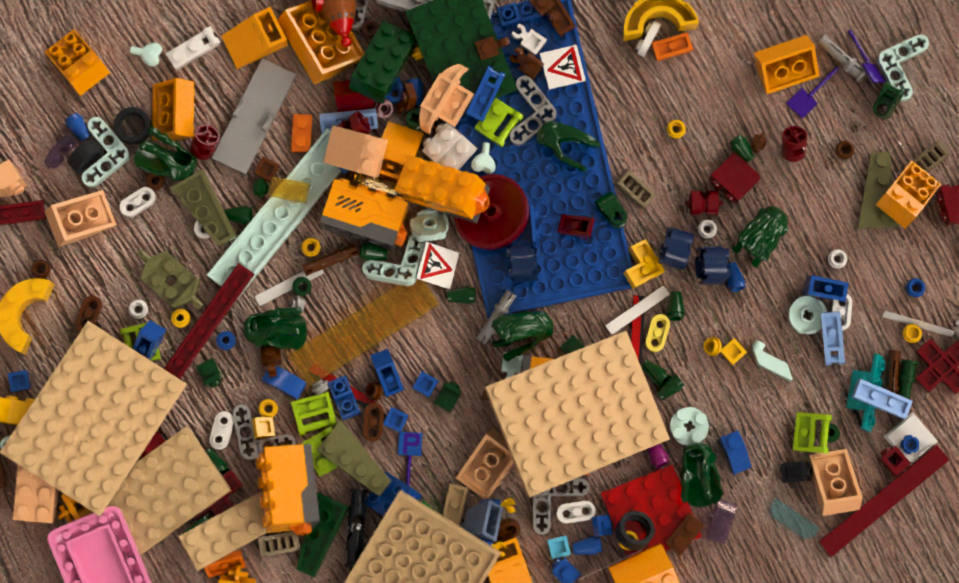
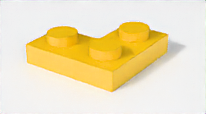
M646 239L629 248L637 265L626 270L623 274L632 289L665 272L662 265L658 263V258Z

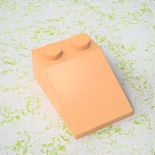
M332 125L323 163L379 177L388 140Z
M8 159L0 164V197L21 194L25 190L24 188L27 187V184L16 166Z
M103 190L51 205L45 211L58 247L77 242L117 225Z
M494 428L486 433L456 477V479L483 499L490 498L515 465L504 436Z
M847 449L830 451L828 454L818 453L809 455L816 497L822 516L860 510L862 495Z

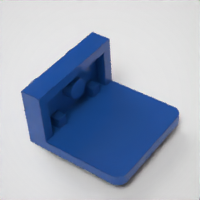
M384 472L391 480V483L380 497L371 491L365 500V504L382 516H385L400 490L418 501L422 495L393 475Z

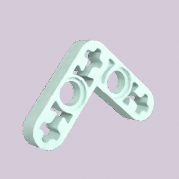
M924 35L914 36L882 51L877 58L878 65L886 81L890 82L891 86L895 87V85L903 81L901 88L907 90L908 93L906 97L903 95L900 102L909 100L913 90L899 63L923 53L928 48L929 40ZM917 40L924 42L922 48L917 46L912 50V46L918 42ZM905 47L908 50V55L901 56L898 53V49ZM884 55L886 58H891L889 61L890 66L895 65V67L890 68L888 71L886 70L889 67L887 61H882ZM893 71L898 72L900 79L897 81L892 80L890 73Z
M93 117L89 120L88 129L108 153L82 174V181L89 188L98 186L130 158L128 149L103 119L99 117ZM95 122L97 124L101 123L100 127L104 133L101 134L97 129L93 130V124ZM106 136L114 137V142L111 145L104 144ZM120 150V152H124L125 157H118L115 160L117 162L115 165L110 157L112 156L115 159L118 156L117 152ZM109 162L111 164L110 170L102 171L101 164ZM97 168L98 171L102 174V176L100 177L97 174L94 177L95 181L92 183L91 181H88L87 176H94L97 173L95 171V169Z
M412 234L408 240L401 265L369 260L362 266L365 277L370 280L398 285H413L417 280L416 276L425 242L418 243L417 250H415L416 245L414 242L418 241ZM415 255L418 257L416 262H408L410 256ZM372 267H374L375 270H372L371 273H369L368 269L370 270L372 269ZM393 269L395 271L392 276H385L387 270ZM408 273H410V274H411V277H408L407 279H405L404 276H407Z

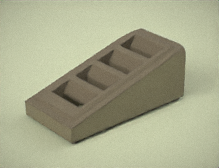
M937 140L916 157L913 162H918L924 171L928 173L950 155V152ZM934 148L940 153V155H941L942 157H940V156L937 154V152L934 150ZM929 152L935 158V162L929 157ZM922 158L928 162L929 167L922 161Z
M629 169L624 170L613 183L643 209L656 195ZM628 177L630 180L624 185L623 182ZM634 182L636 185L629 190L628 188ZM640 187L642 190L637 195H635L634 193ZM646 192L648 195L641 201L640 198Z
M294 532L258 538L262 558L301 550L299 537ZM290 536H292V538H293V544H294V547H293V548H290V543H289V537H290ZM281 538H285L286 549L282 548ZM274 539H277L278 550L276 551L274 549ZM265 541H269L270 552L266 550Z

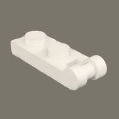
M211 27L205 28L201 33L166 53L176 71L220 45L221 42L218 37L214 36V31ZM205 38L209 40V43L206 45L202 41Z

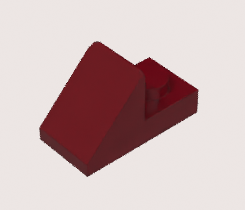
M562 214L557 233L577 236L582 240H587L591 236L595 218Z

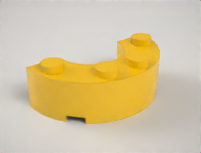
M638 0L626 16L622 38L623 41L641 39L644 25L656 17L670 20L676 26L678 32L697 29L699 21L693 8L683 0Z
M35 278L22 281L9 289L0 302V333L9 346L25 356L33 337L28 335L22 328V313L33 302H48L55 284L46 279Z
M6 396V399L0 397V423L18 425L35 399L26 398L25 401H18V397Z

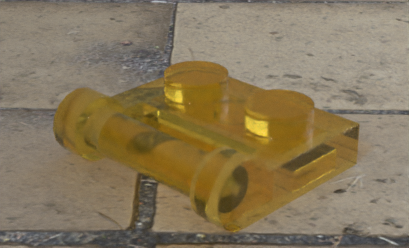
M358 172L354 175V182L397 196L400 194L394 190L395 182L379 180L377 177L365 176Z

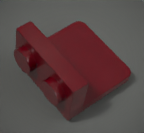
M732 153L717 170H714L708 180H710V184L714 188L724 193L728 201L737 204L761 177L739 155Z
M947 184L940 186L936 191V200L940 204L941 219L945 227L959 224V185L949 187Z

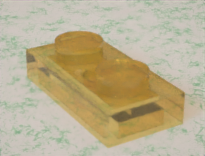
M272 177L268 196L307 203L310 184Z

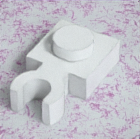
M518 24L517 28L522 33L516 34L512 32V37L516 40H522L520 46L536 56L547 42V39L533 29L527 33L525 27Z

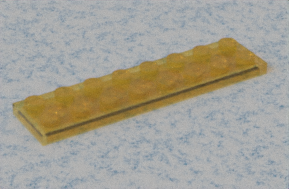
M417 279L411 286L397 285L310 340L299 350H295L288 355L308 386L311 387L319 380L329 376L431 311L439 303L425 281Z

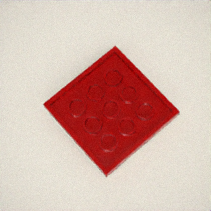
M673 465L600 493L614 529H616L617 523L623 515L630 511L643 512L654 523L655 533L650 543L641 551L623 549L625 556L636 555L660 543L665 552L670 550L671 548L665 542L689 513L693 515L689 503L681 501L682 487ZM628 521L625 524V531H633L637 535L638 540L645 538L646 532L642 525L635 521ZM700 532L695 539L702 537Z

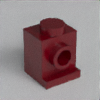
M888 446L880 452L882 457L879 460L891 473L892 477L899 475L911 464L897 446L892 448ZM890 457H893L895 459L894 464H891L889 462Z

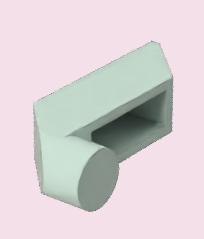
M755 340L752 345V352L757 366L789 382L792 381L788 364L763 352L765 344Z

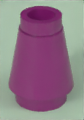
M660 444L647 449L651 464L655 468H660L669 463V455Z

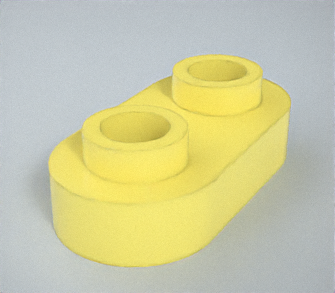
M658 314L651 320L645 340V346L650 352H659L665 345L670 328V320L663 314ZM662 322L663 327L658 328L656 323ZM652 340H657V341H658V345H657V346H653V345L651 344V341H652Z

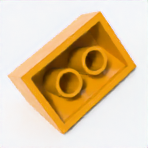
M807 35L754 52L756 69L766 94L820 77L815 45Z
M174 78L153 84L152 126L161 133L167 134L173 140L193 138L195 94L193 81ZM152 135V140H159Z
M661 543L608 567L614 583H680Z

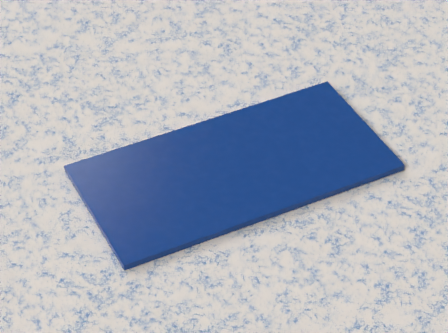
M560 0L576 25L571 0ZM493 12L490 21L497 39L500 40L508 37L510 42L509 45L501 49L515 84L519 77L527 75L518 69L520 64L512 62L509 57L513 54L518 57V54L514 52L517 47L522 48L525 55L530 53L520 46L522 40H516L512 37V32L516 34L522 33L517 28L518 24L523 25L527 33L533 29L547 39V42L535 56L540 61H542L540 53L577 45L586 81L549 89L544 68L542 67L533 82L556 109L555 122H561L582 130L600 143V148L594 149L578 142L561 143L562 153L587 168L585 172H581L560 161L550 148L539 145L536 140L537 134L521 146L513 145L510 142L509 134L504 146L501 148L474 130L479 120L465 114L466 111L463 113L455 128L478 149L459 171L470 172L479 177L489 175L484 171H474L471 168V162L482 152L483 143H490L489 155L493 158L496 166L495 171L491 174L503 175L514 180L525 192L529 205H534V210H538V221H535V229L539 228L540 240H536L537 243L533 250L537 256L539 274L537 276L539 281L516 284L512 282L508 267H512L507 258L506 248H510L513 242L505 247L494 250H484L471 245L487 319L493 313L495 304L499 303L506 289L517 295L508 308L509 312L507 315L631 289L632 287L623 274L626 270L632 268L624 228H613L594 202L609 191H612L615 196L616 193L577 25L575 29L559 37L546 15L529 21L502 26L499 13ZM521 81L520 88L525 87L528 90V94H525L526 96H528L530 92L535 90L533 88L530 91L528 88V82L524 83L523 81ZM518 91L497 98L524 116L515 127L535 113ZM539 95L531 97L533 104H539L542 101ZM544 111V116L539 118L542 124H544L542 121L545 117L551 118L552 111ZM507 115L494 133L495 136L501 134L512 118L510 115ZM530 121L528 123V128L530 130H536L538 128V123L536 121ZM522 127L523 132L519 135L515 133L514 140L518 139L519 141H521V137L524 133H526L527 136H529L530 134H528L525 131V128ZM561 215L595 218L590 238L582 240L577 236L557 233ZM615 216V221H616V220H620V221H621V216H620V217Z

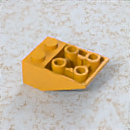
M271 7L253 14L221 35L237 69L288 46L287 39Z
M75 29L45 51L46 55L80 96L110 73L101 59Z
M388 121L381 137L387 139L388 143L379 178L394 183L398 182L407 156H417L424 136L423 132Z
M911 160L879 199L876 206L906 229L931 199L941 183Z
M517 538L503 542L508 549L500 548L499 551L504 552L505 556H499L488 574L490 583H532Z

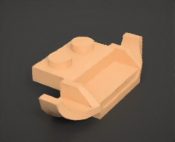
M456 64L447 68L441 74L439 73L420 105L419 121L421 130L430 134L435 120L438 121L439 118L456 127L475 95L459 85L460 78L468 71V68L461 64Z

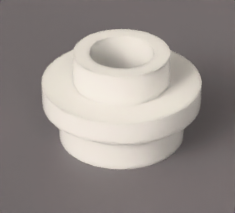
M703 220L698 225V233L702 238L710 239L717 232V226L711 220ZM708 226L710 228V232L706 233L704 231V227Z
M837 249L830 252L828 263L831 267L839 269L845 266L847 256L842 250ZM835 256L840 258L839 263L834 261Z
M134 300L129 305V314L135 319H142L148 313V306L142 300ZM138 306L142 307V311L140 313L135 312V309Z

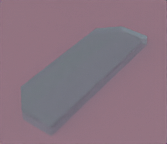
M775 499L770 507L771 515L774 519L804 539L815 537L820 529L778 499Z

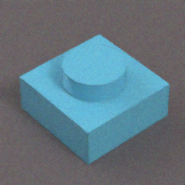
M567 536L547 540L551 559L571 555Z

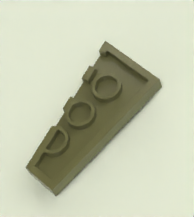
M890 152L871 153L869 156L857 229L896 227V221L876 206L879 199L892 185Z
M201 169L170 187V190L176 194L181 203L188 208L193 217L199 221L218 246H223L237 238L204 170Z
M340 420L317 452L380 497L391 483V480Z

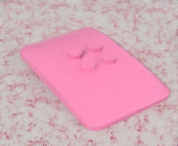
M116 506L106 507L101 516L92 513L54 529L48 535L49 546L65 583H152L122 511Z

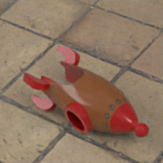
M311 0L314 12H321L333 31L342 37L340 40L343 47L350 46L352 41L348 34L354 23L356 0Z

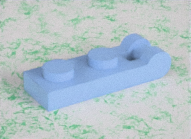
M840 311L821 313L826 366L832 365V363L845 364ZM830 351H838V355L831 356Z

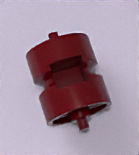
M359 111L349 116V121L344 120L337 125L338 127L364 134L372 131L368 122L369 118H365Z
M211 125L199 126L190 144L192 155L200 160L210 159L220 138L218 130Z
M790 126L782 133L781 155L787 161L798 162L806 155L807 132L802 127Z
M691 190L689 200L685 201V205L689 206L690 215H702L703 212L706 215H718L719 205H723V201L719 200L718 191H706L703 194L702 191Z

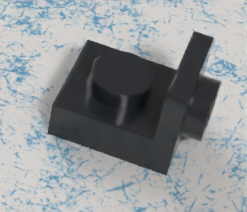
M809 462L781 463L782 483L810 481L812 467L809 465Z

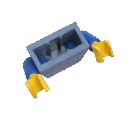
M506 498L504 502L498 499H483L476 506L467 510L465 522L460 523L459 526L498 551L500 548L508 549L503 542H497L496 544H493V542L497 540L503 508L508 513H514L515 508L510 505L516 504L512 498ZM500 551V556H505L504 552Z

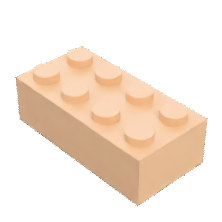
M18 465L13 520L41 523L56 522L59 490Z

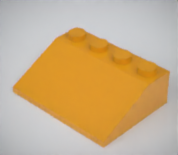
M311 1L286 9L277 20L313 84L327 80L359 63L365 53L352 30L348 34L352 41L351 45L343 47L340 43L342 37L333 31L321 12H314Z

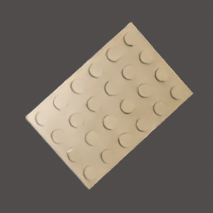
M186 426L135 463L107 507L116 506L122 511L140 555H143L232 490L190 428Z

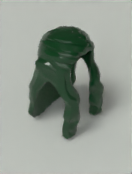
M555 121L544 123L539 129L536 138L539 145L550 148L560 161L581 172H585L587 168L562 153L561 143L578 142L594 149L600 148V143L587 133L570 125Z
M153 126L149 127L148 134L175 147L177 151L169 150L154 144L150 140H146L138 146L135 152L136 154L133 158L135 166L154 175L172 178L174 181H182L193 175L197 167L196 156L182 148L178 142L171 139L167 134L161 133Z
M775 206L761 208L757 212L756 218L750 221L738 233V243L732 247V251L738 253L744 247L754 256L751 265L755 268L760 265L761 261L769 260V255L776 249L780 237L789 230L787 214Z
M299 306L296 308L271 309L263 313L251 314L245 319L243 333L245 338L254 344L255 347L267 345L279 349L299 350L307 340V322L300 315L302 309Z
M542 311L500 316L493 320L491 327H493L501 339L492 341V345L498 348L508 346L512 342L520 341L523 338L535 337L530 344L503 354L504 360L509 361L516 356H521L526 351L533 349L538 343L550 338L554 330L553 320L546 312Z
M692 443L685 446L682 456L681 501L683 503L688 502L689 505L698 508L716 504L723 496L721 478L715 466L716 454L704 443Z

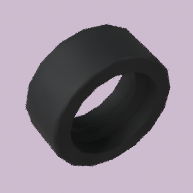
M128 107L117 114L114 120V129L122 142L129 145H137L143 143L150 135L148 134V128L151 127V122L143 110L137 107ZM131 115L140 117L144 123L142 133L135 137H129L122 131L123 120Z
M89 139L71 153L67 163L77 174H82L102 157L104 150L94 139Z
M630 511L625 513L617 523L615 529L616 537L625 548L641 550L654 537V523L645 513ZM628 521H635L642 525L646 532L645 538L635 540L628 536L625 531V524Z

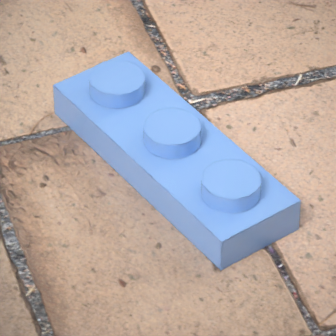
M376 109L356 110L362 113L365 118H369L368 122L371 129H378ZM356 111L319 114L321 134L327 128L331 130L332 125L337 126L344 120L349 121L348 117Z
M858 379L852 395L854 399L901 419L907 418L913 402L862 379Z

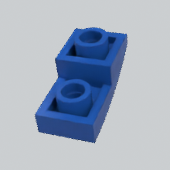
M530 0L517 4L513 2L497 8L502 26L529 21L540 17V15L529 2Z
M276 366L277 377H269L267 369L262 377L264 383L279 389L282 393L292 398H299L307 385L304 380Z
M346 375L328 382L343 421L361 414Z

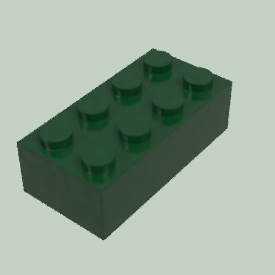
M383 20L351 76L349 89L384 104L415 48L416 39L414 34Z

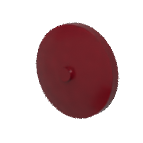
M489 174L480 177L490 188L488 193L490 202L487 210L480 214L477 224L454 217L455 226L459 234L472 246L484 250L499 249L512 243L523 232L529 218V202L523 189L509 177Z

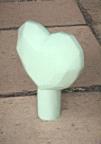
M150 43L143 48L131 46L130 53L140 55L148 66L155 67L159 64L158 56L162 52L160 44Z
M484 142L482 152L471 162V168L474 171H484L487 174L495 171V162L489 155L490 143Z

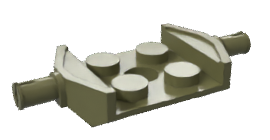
M142 249L139 250L140 253L137 252L136 255L145 262L141 280L172 308H180L190 303L200 311L201 307L205 306L196 298L200 280L167 250L152 257ZM169 276L176 277L177 281L173 286L166 284V279Z

